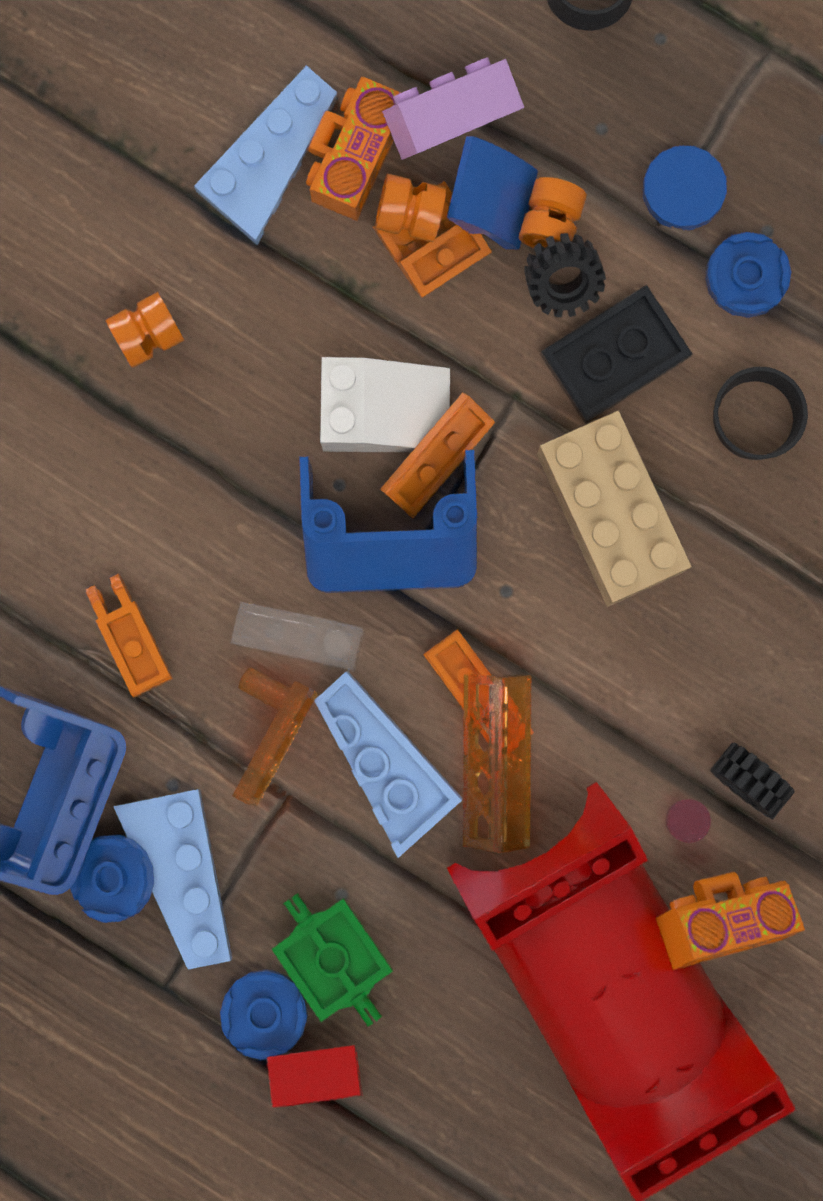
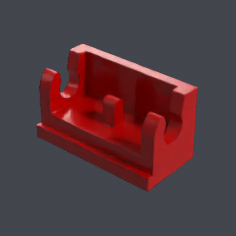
M355 1045L267 1057L273 1108L363 1096L358 1054Z

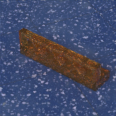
M464 674L463 846L495 853H506L530 848L531 675L492 676ZM479 685L489 686V705L485 710L479 702ZM484 729L489 737V748L485 753L478 744L479 732ZM482 771L488 779V792L485 796L478 787V776ZM481 815H483L488 823V839L478 837V819Z

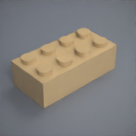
M619 410L540 445L537 457L607 607L682 574L692 567Z

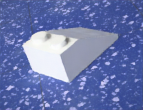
M322 357L320 443L323 452H412L450 408V368L371 358Z

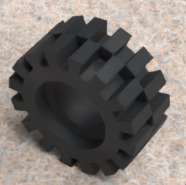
M568 233L560 234L561 241L555 242L553 236L546 238L548 246L545 248L538 243L534 247L536 256L529 253L526 259L528 266H524L525 279L535 306L537 308L541 306L542 312L547 315L553 309L554 316L561 318L563 310H567L569 317L576 316L575 308L581 307L583 313L589 310L588 301L597 303L600 299L598 291L604 292L605 284L603 280H606L597 250H594L593 244L588 239L584 243L582 236L576 234L573 240L570 241ZM565 267L580 269V274L569 283L558 285L549 282L551 275L559 269Z
M732 742L710 769L713 775L721 783L729 787L735 795L741 797L744 802L749 803L755 810L772 820L795 793L794 788L781 778L780 774L773 771L768 764L759 760L756 755L749 753L737 743Z

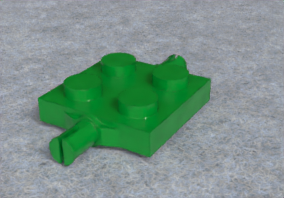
M299 893L292 896L291 899L289 898L283 905L286 906L298 925L290 936L275 945L271 950L320 1022L339 1009L348 1008L352 1005L367 1027L373 1024V1019L375 1022L378 1021L382 1014L374 1006L368 994L377 982L393 972V968L345 898H342L327 910L314 914L307 908Z

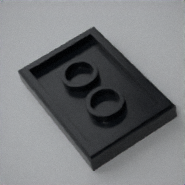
M647 285L545 348L540 353V356L585 424L685 362L693 355Z

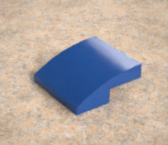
M466 136L447 218L470 234H485L505 249L520 250L521 241L519 233L525 213L529 212L530 206L528 204L538 170L516 155L474 136Z

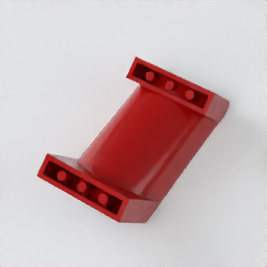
M594 782L587 786L588 797L580 819L566 837L542 855L522 865L499 871H472L457 863L447 867V870L473 919L492 951L496 952L564 1071L567 1080L634 1201H644L796 1109L781 1079L718 994L702 965L697 963L673 970L656 920L657 917L668 912L669 909L643 866V863L648 861L631 826L600 785Z

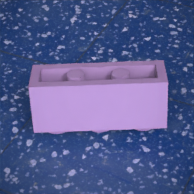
M486 57L466 66L467 75L455 79L453 72H450L430 81L432 90L419 94L417 87H414L394 96L396 105L382 112L401 159L413 156L524 108L506 59L491 65L489 58Z

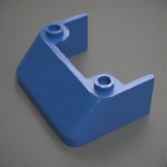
M465 450V494H450L438 501L433 512L434 530L346 533V518L342 508L331 500L313 499L312 465L308 456L300 457L302 530L307 577L312 586L324 593L460 588L470 583L477 570V505L474 450Z
M0 686V697L26 708L21 722L24 736L30 742L45 747L14 827L0 824V881L51 895L62 894L69 890L77 879L125 756L126 742L123 735L114 728L49 702Z

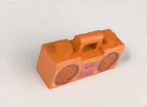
M361 77L356 89L349 87L344 95L340 108L342 112H345L344 117L330 111L324 112L308 147L310 153L323 158L322 163L314 162L306 181V185L310 186L309 190L313 203L358 221L394 142L382 111L396 105L393 97L401 92L366 77ZM336 128L341 133L334 148L328 147V144Z
M735 872L695 881L693 884L695 895H689L670 902L671 910L656 918L673 970L783 941L805 930L789 884L785 880L770 884L767 877H762L741 885L740 879ZM726 892L729 900L716 903L713 895Z

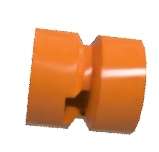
M387 173L379 200L375 229L398 234L403 229H407L412 238L434 242L444 208L446 187L422 182L418 187H413L411 179Z
M540 177L536 179L528 204L533 211L525 213L519 233L520 241L533 249L538 243L544 248L547 247L546 238L553 236L555 242L561 241L560 234L568 233L569 239L572 241L577 231V227L573 222L580 220L587 197L585 190L576 184L559 178Z
M158 291L137 302L136 311L132 312L124 309L105 319L132 368L153 358L154 349L159 348L166 351L184 341Z

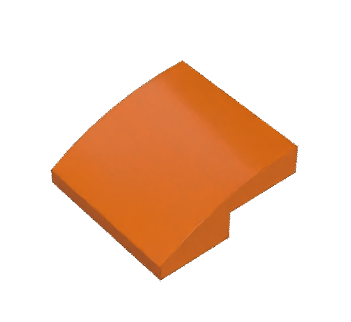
M445 181L438 184V186L446 187V196L439 229L434 242L412 238L407 229H403L398 234L375 229V226L373 227L398 267L421 298L492 252L481 234H470L447 218L452 192Z

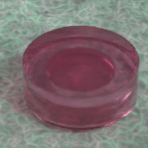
M679 800L672 804L667 811L666 827L669 833L679 841L685 843L697 842L703 839L710 829V814L707 808L696 800Z

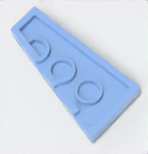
M306 66L194 185L197 193L256 245H258L262 238L264 228L270 217L278 209L291 179L295 178L300 169L302 159L308 150L324 112H331L338 100L337 92Z
M349 671L341 675L314 700L340 750L343 751L359 786L365 792L379 824L383 826L391 841V846L397 858L463 800Z
M200 789L113 806L127 837L135 840L149 856L154 872L152 892L187 969L231 961L232 954Z

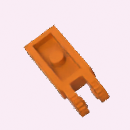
M118 573L110 577L112 590L122 605L121 608L109 613L105 599L95 585L87 588L86 593L98 617L95 621L130 694L136 698L172 680L173 677L137 602L132 600L122 577Z

